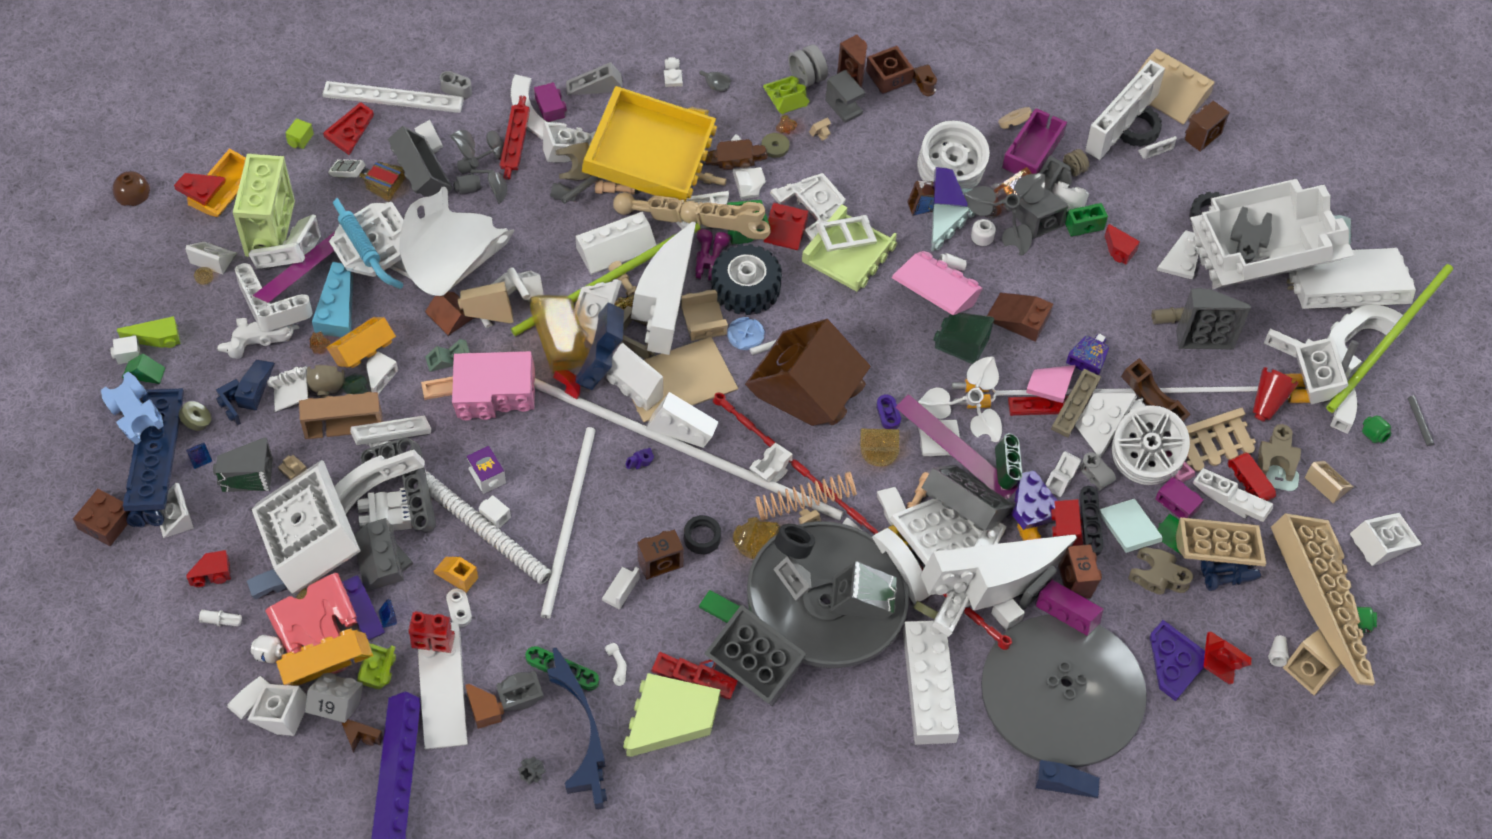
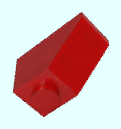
M1111 224L1107 226L1105 239L1110 256L1116 262H1122L1126 265L1137 252L1140 241Z

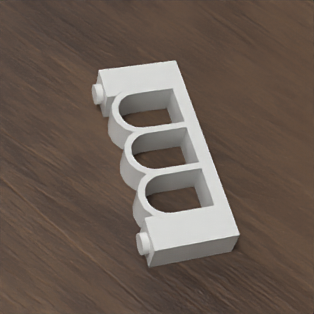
M1150 60L1094 121L1090 128L1085 150L1087 153L1100 160L1108 152L1110 146L1119 139L1123 130H1127L1136 116L1140 115L1157 97L1165 70L1164 67Z

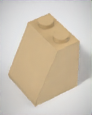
M1318 629L1300 644L1283 669L1315 695L1344 665L1334 653L1321 630Z

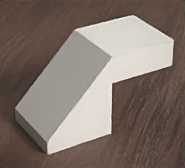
M1066 451L1063 452L1056 468L1051 472L1045 484L1051 493L1059 497L1063 495L1082 461L1081 459Z

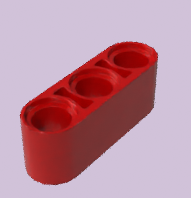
M1245 452L1228 460V467L1232 468L1235 472V477L1246 487L1247 493L1265 501L1276 497L1275 488L1249 453Z

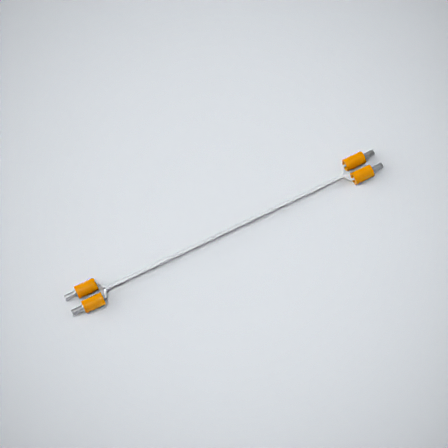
M1301 373L1285 374L1293 378L1292 383L1296 381L1299 383L1297 387H1305ZM965 379V382L952 383V389H965V393H968L976 386L970 384L967 379ZM1258 386L1160 388L1163 393L1257 391ZM980 388L982 392H989V390H982ZM992 388V391L995 393L993 398L991 399L990 394H983L980 408H990L991 402L995 400L996 396L1032 394L1026 393L1027 390L996 391ZM1132 388L1095 389L1093 394L1135 392L1132 390ZM1068 389L1066 394H1070L1072 389ZM1295 389L1288 397V402L1310 403L1307 390ZM966 401L954 404L967 405V409L977 408L976 406L969 405Z

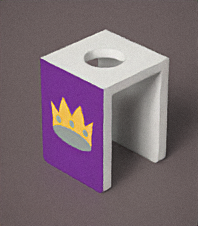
M489 446L467 455V460L471 465L468 469L483 494L506 484L505 472Z

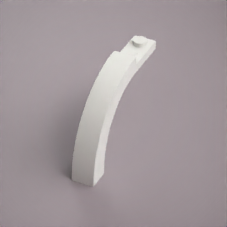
M1273 329L1269 330L1264 344L1296 357L1295 346L1304 344ZM1307 339L1306 343L1314 342L1310 339ZM1355 388L1336 409L1330 425L1347 434L1353 425L1357 411Z
M411 450L388 459L380 455L355 468L334 486L345 514L371 488L388 479L423 468L425 460L415 450Z

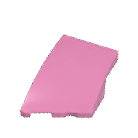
M1075 365L1035 369L1030 378L1026 393L1063 403Z

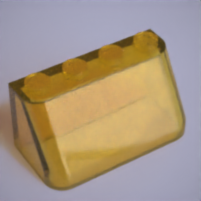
M536 295L530 297V312L552 375L558 370H572L582 367L590 350L588 347L585 348V336L583 331H579L578 325L580 323L577 314H573L572 309H574L572 299L562 295Z

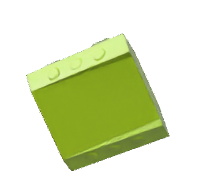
M794 76L763 86L781 114L806 107L810 101L807 97L806 87L799 84V79Z

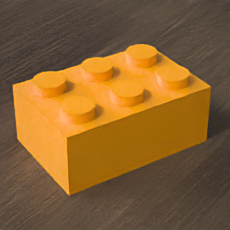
M372 317L326 348L339 367L354 368L361 363L360 360L364 357L369 358L376 354V349L382 346L384 348L390 345L396 335L385 317Z

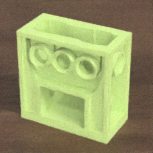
M247 154L233 209V216L245 256H249L250 251L254 249L282 245L287 238L295 199L284 156Z

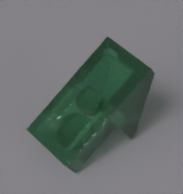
M353 373L345 378L342 388L346 394H364L368 392L365 386L368 382L365 376Z

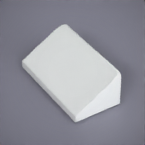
M1175 136L1149 145L1138 151L1144 159L1174 149L1177 137Z

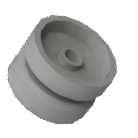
M811 44L803 47L802 51L796 50L789 54V68L792 76L799 79V84L807 88L812 86L814 82L819 83L827 79V63L816 45Z

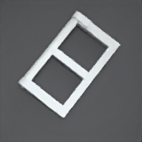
M867 215L816 224L827 252L870 245L877 242ZM861 222L868 239L853 241L846 224ZM840 225L847 242L832 245L825 228Z

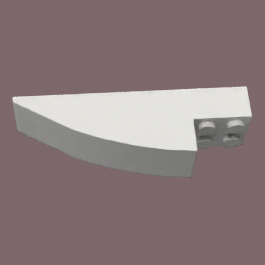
M691 222L661 247L639 280L634 294L631 319L648 322L647 330L650 332L647 331L645 343H648L647 351L670 355L696 222Z
M1076 535L934 551L921 573V578L929 595H943L951 590L960 593L965 590L973 610L991 607L1024 593L1051 565L1056 567L1060 563L1067 547L1072 546L1077 537Z

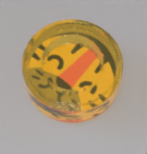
M201 267L194 273L195 281L201 285L210 283L214 277L212 270L208 267Z

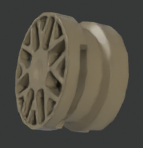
M1075 149L1063 157V163L1071 167V175L1073 177L1088 171L1089 161L1081 149Z

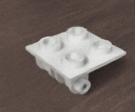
M306 366L302 368L294 367L290 371H284L279 376H272L267 380L268 386L274 388L275 412L298 404L299 400L308 399Z

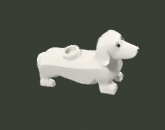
M237 318L236 323L238 327L233 331L231 341L219 344L217 350L228 353L231 358L240 359L247 345L261 344L268 346L275 342H287L292 337L294 329H299V326L293 323L266 332L260 330L257 322L248 324L247 318Z

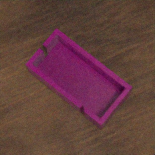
M1035 108L1013 141V144L1005 153L1002 168L1021 177L1029 174H1039L1046 160L1052 155L1063 138L1067 122L1052 116L1049 129H1047L1050 114Z

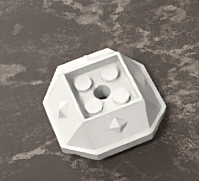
M386 202V204L371 203L354 214L379 254V265L383 270L391 268L393 264L402 259L399 244L404 220L392 202ZM339 224L329 242L347 271L372 277L376 276L377 274L374 269L364 264Z

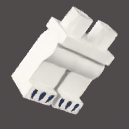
M400 488V491L368 493V498L358 500L359 513H370V515L359 516L360 529L367 523L387 518L392 525L393 531L412 529L405 488Z

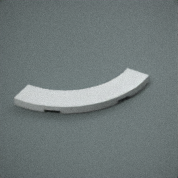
M515 74L511 86L512 105L518 104L520 95H522V98L523 95L527 97L525 105L530 108L527 129L543 139V124L546 121L535 112L530 103L529 88L532 82L531 78Z

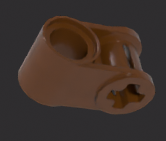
M926 64L915 67L913 77L921 93L925 96L934 95L937 78L932 72L930 65Z

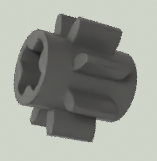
M535 756L521 761L522 766L518 768L520 779L528 782L529 785L532 782L537 783L542 780L541 775L546 772L542 761L536 759Z

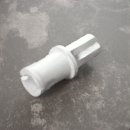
M201 610L199 621L200 623L217 624V626H221V624L240 626L242 616L224 613L222 610L219 612Z

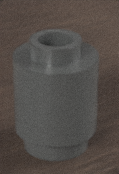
M478 175L458 176L456 181H453L455 192L458 191L459 195L476 192L478 189H481Z

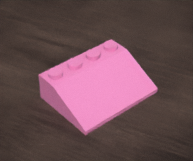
M926 251L914 254L892 276L897 282L952 315L972 308L983 289L978 285L977 281L967 279L963 276L962 272L955 269L952 270L947 267V263L941 260L937 261L932 258V254Z

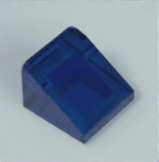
M205 442L186 450L194 469L212 462Z
M387 599L378 611L383 628L397 624L392 602L390 599Z

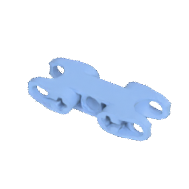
M126 372L123 374L124 381L119 387L115 389L104 387L101 389L104 403L114 416L119 412L123 413L124 417L116 421V423L127 438L136 445L141 442L140 435L144 429L150 426L160 429L164 425L162 416L152 401L149 399L143 404L140 401V398L147 394L144 387L135 376Z

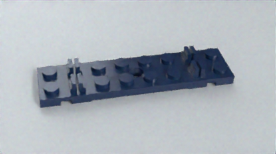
M183 388L147 389V394L142 398L143 403L149 399L152 401L162 416L164 426L160 429L155 426L147 427L140 435L141 442L136 445L134 443L126 485L127 492L123 501L124 511L165 510L180 423L179 411L182 408L184 399Z

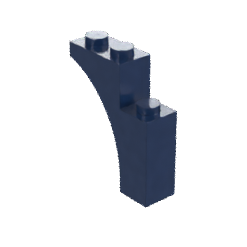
M608 302L599 312L595 337L589 354L576 376V383L593 390L611 369L613 351L623 340V309Z

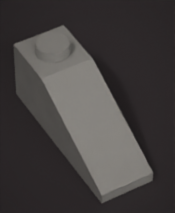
M611 62L566 81L567 95L609 93L614 90L615 86L622 87L621 73Z

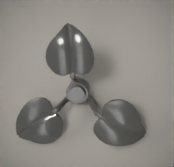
M458 130L451 134L450 137L455 141L464 156L463 159L457 162L460 173H488L489 184L498 204H500L507 194V183L500 173L495 174L494 170H475L479 166L478 160L492 152L496 159L501 160L504 142L499 134L495 131L487 133L486 140L491 150L477 157H474L475 141L468 131Z
M1036 173L1021 177L1014 186V191L1018 195L1011 193L1007 195L1005 200L1002 199L994 203L996 199L995 192L987 186H979L964 193L968 208L976 215H990L993 206L1004 204L1008 211H1012L1013 227L1007 228L1004 231L1002 242L1005 247L1009 245L1016 246L1021 256L1029 250L1032 242V233L1025 224L1016 226V209L1022 198L1029 204L1037 203L1043 198L1045 192L1044 174Z

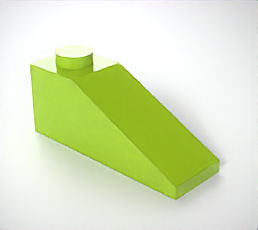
M174 316L117 328L120 338L136 336L141 345L173 348L181 344Z

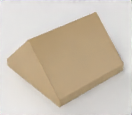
M1325 461L1313 462L1305 476L1332 503H1335L1353 488L1347 480Z

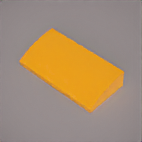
M229 148L207 174L224 177L225 184L206 206L190 197H187L188 205L210 216L219 217L238 193L246 157Z

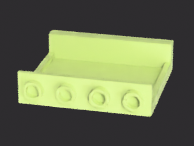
M841 204L827 222L852 218L847 215L848 207ZM861 222L846 224L853 241L868 239ZM840 225L825 228L832 245L847 242ZM872 228L877 240L875 244L827 252L823 240L818 233L803 251L802 262L858 292L861 287L864 288L867 285L869 276L875 275L878 265L886 261L887 253L894 251L897 245V234L894 233L890 238Z

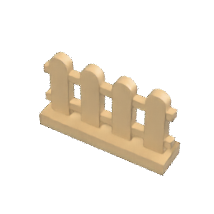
M1243 408L1186 426L1190 439L1189 452L1186 457L1188 461L1186 463L1194 471L1200 472L1204 468L1203 462L1207 460L1212 466L1219 465L1221 462L1220 456L1225 455L1227 459H1232L1238 456L1237 450L1240 449L1244 453L1252 454L1254 452L1256 441L1255 439H1250L1245 429L1248 426L1246 421H1241L1245 415ZM1233 432L1238 444H1233L1228 433ZM1213 438L1217 439L1222 450L1217 451L1212 441ZM1195 444H1200L1204 456L1200 457Z

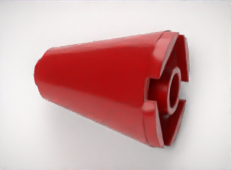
M1267 367L1262 369L1252 411L1255 414L1254 418L1265 422L1266 419L1271 420L1299 384L1297 381L1292 383L1293 378L1272 369V372H1268Z

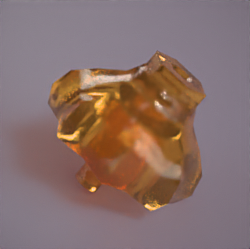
M783 115L780 117L781 120L776 126V130L780 133L790 134V131L795 130L798 124L790 119L788 115Z
M313 332L309 339L310 348L314 354H323L326 347L330 345V340L325 338L322 332Z

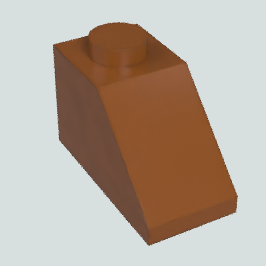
M466 684V692L477 728L480 729L502 722L503 706L501 702L497 703L495 695L471 684Z

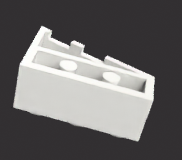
M669 392L653 412L646 429L704 448L712 438L718 421Z

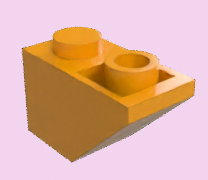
M445 557L433 571L434 574L455 587L462 589L465 593L478 579L477 567L461 557Z

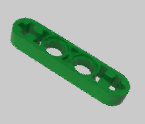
M533 646L528 648L525 653L526 661L530 666L548 673L547 669L550 668L547 664L550 661H554L552 652ZM538 653L539 658L532 660L531 654ZM565 659L570 669L577 671L575 678L582 689L592 691L598 687L599 676L596 672ZM593 677L594 683L586 684V679Z

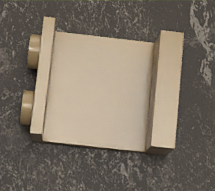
M706 290L700 293H689L681 296V307L691 341L727 335L728 324L726 319L723 320L720 306L717 302L716 290Z

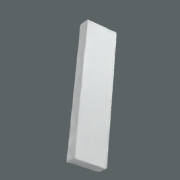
M424 415L353 426L350 432L356 445L430 434L431 427Z

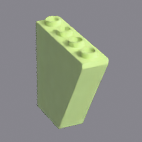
M648 673L646 681L642 680L641 699L637 698L634 711H637L635 718L632 717L630 720L629 729L631 734L630 737L626 736L624 749L627 751V756L632 757L710 735L720 700V690Z

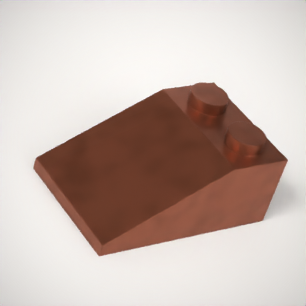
M1000 292L985 320L1036 342L1051 315L1053 303L1037 296Z

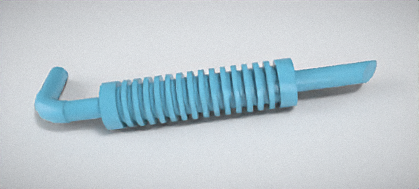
M337 197L332 203L339 213L338 222L367 267H372L382 281L401 289L403 283L389 276L379 265L380 256L354 214L351 211H346Z

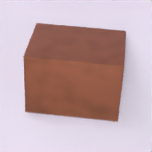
M455 292L434 296L425 311L448 336L475 318L465 316L464 310H460L458 298L460 297Z

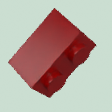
M773 203L768 218L770 234L763 242L799 250L808 221V211Z
M1079 500L1054 501L1055 509H1051L1052 521H1056V526H1052L1053 537L1076 535L1077 538L1072 546L1083 545Z

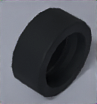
M699 515L687 521L684 527V543L691 552L705 555L712 553L718 548L721 542V528L714 518ZM699 526H706L713 530L714 538L707 543H698L691 538L692 530Z
M784 524L779 528L774 544L780 552L788 557L805 559L810 555L814 547L815 538L802 526Z

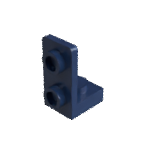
M234 379L216 389L218 395L216 401L221 408H226L227 411L225 413L230 421L234 420L239 425L241 424L239 416L229 400H236L235 393L239 386V381Z

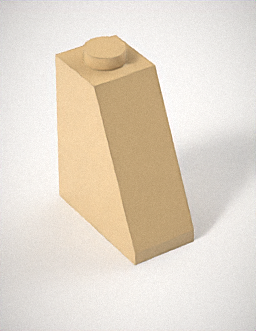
M505 282L460 291L461 298H458L460 310H464L465 316L514 323Z

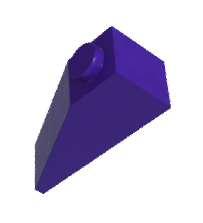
M356 575L343 581V586L357 616L356 621L360 631L366 633L368 641L384 634V629L359 576Z

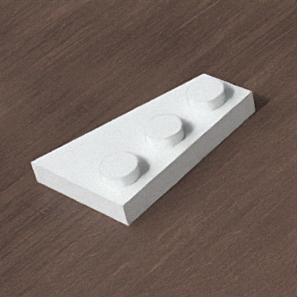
M1185 230L1158 266L1157 271L1193 279L1199 254L1193 240L1194 232Z

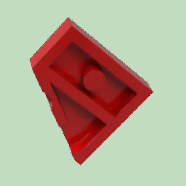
M184 173L175 183L174 189L206 206L226 181L224 177Z

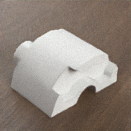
M1060 181L1058 184L1055 183L1052 193L1068 204L1067 212L1070 209L1086 205L1089 194L1085 193V189L1076 187L1074 190L1068 188L1069 184Z
M775 442L770 448L766 449L764 458L754 461L749 469L768 483L771 480L778 482L788 471L786 466L788 461L793 459L792 453Z

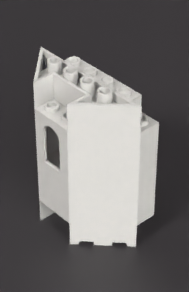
M1293 179L1211 198L1209 211L1203 212L1202 215L1190 217L1195 235L1193 237L1194 244L1198 248L1201 264L1205 265L1206 270L1209 269L1212 290L1332 263L1355 255L1349 245V229L1343 218L1335 220L1330 210V194L1325 185L1302 189L1298 180ZM1242 206L1248 208L1247 219L1253 225L1262 224L1266 213L1272 214V232L1267 248L1258 247V252L1251 261L1252 263L1248 264L1245 263L1240 252L1236 253L1238 241L1230 240L1232 227L1237 220Z

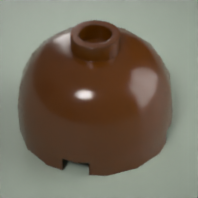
M126 171L121 173L113 183V195L121 205L137 206L149 197L150 186L146 178L138 172Z

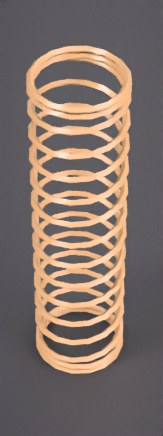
M845 472L847 492L845 490L840 475H837L840 495L831 476L830 483L832 489V496L829 492L825 479H822L825 500L820 490L818 482L815 481L818 503L814 496L810 483L807 484L810 497V504L805 494L803 486L800 485L803 507L801 505V502L799 500L798 494L794 486L793 494L795 500V507L792 503L788 490L785 489L788 510L784 504L781 493L778 490L781 513L777 507L773 494L770 493L773 514L769 508L765 495H763L766 517L764 514L761 499L759 496H756V504L761 520H767V508L769 510L770 515L773 518L775 517L774 505L780 516H782L783 513L782 504L784 506L785 511L789 514V501L795 512H797V500L799 502L800 507L804 510V497L806 499L808 506L812 508L811 493L817 506L820 505L819 493L821 495L823 502L826 504V489L831 501L834 502L835 497L833 486L840 500L842 499L841 485L846 497L849 498L850 494L848 482L850 484L853 496L857 495L851 472Z

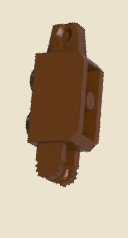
M749 139L724 141L717 145V150L707 153L705 163L706 165H719L724 170H731L736 167L749 168L750 166H755V162L766 160L769 155L765 146L753 145Z

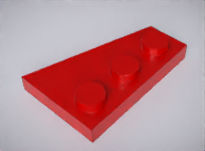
M360 102L324 131V138L350 155L374 116L373 110Z

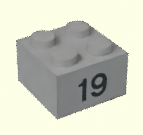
M323 673L308 689L305 713L345 723L359 707L363 683L357 682L352 678L337 677L333 673Z

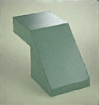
M459 339L449 349L436 346L425 356L429 371L452 367L454 365V354L470 353L466 340Z

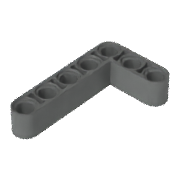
M405 437L364 450L361 454V462L363 464L371 460L374 455L375 457L382 455L385 459L405 453L407 446L410 444L411 448L409 451L415 450L421 457L422 453L417 442ZM393 450L391 457H388L389 452ZM425 467L402 474L412 526L419 531L429 533L435 529L436 521ZM418 481V487L414 489V484ZM422 500V505L418 508V502ZM426 518V524L422 527L421 523Z

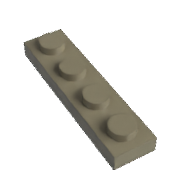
M1086 369L1082 371L1051 430L1069 438L1096 389L1101 376Z

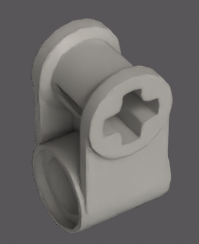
M1093 452L1084 455L1080 470L1090 480L1091 484H1095L1098 491H1101L1116 480L1112 469L1102 461L1099 455Z

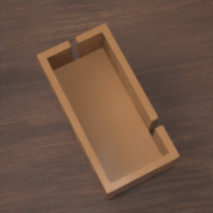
M378 392L299 400L300 422L305 440L323 438L322 420H326L327 437L352 435L350 430L353 426L383 422Z

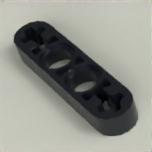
M1085 486L1081 489L1079 495L1084 545H1091L1092 539H1095L1097 549L1093 550L1092 547V551L1098 556L1103 550L1098 492L1092 486ZM1086 492H1089V494L1092 495L1090 503H1087L1088 496L1085 495ZM1092 509L1095 515L1088 516L1085 510ZM1093 526L1097 529V532L1090 533L1087 531V527Z

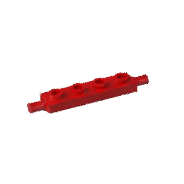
M520 95L518 104L511 107L500 161V168L505 170L503 178L506 180L507 178L508 180L511 179L512 170L519 169L530 114V108L525 105L527 97L524 95L523 98Z

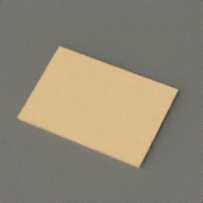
M708 337L670 351V355L659 354L645 359L644 361L663 376V398L648 411L638 407L636 404L635 407L643 423L650 420L653 412L669 392L693 406L713 399L717 392L727 394L738 390V387L712 337Z

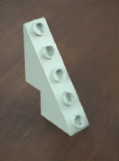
M961 188L963 194L972 190ZM934 204L931 251L939 250L945 239L952 238L957 228L961 229L964 226L966 219L974 217L975 213L968 206L959 207Z

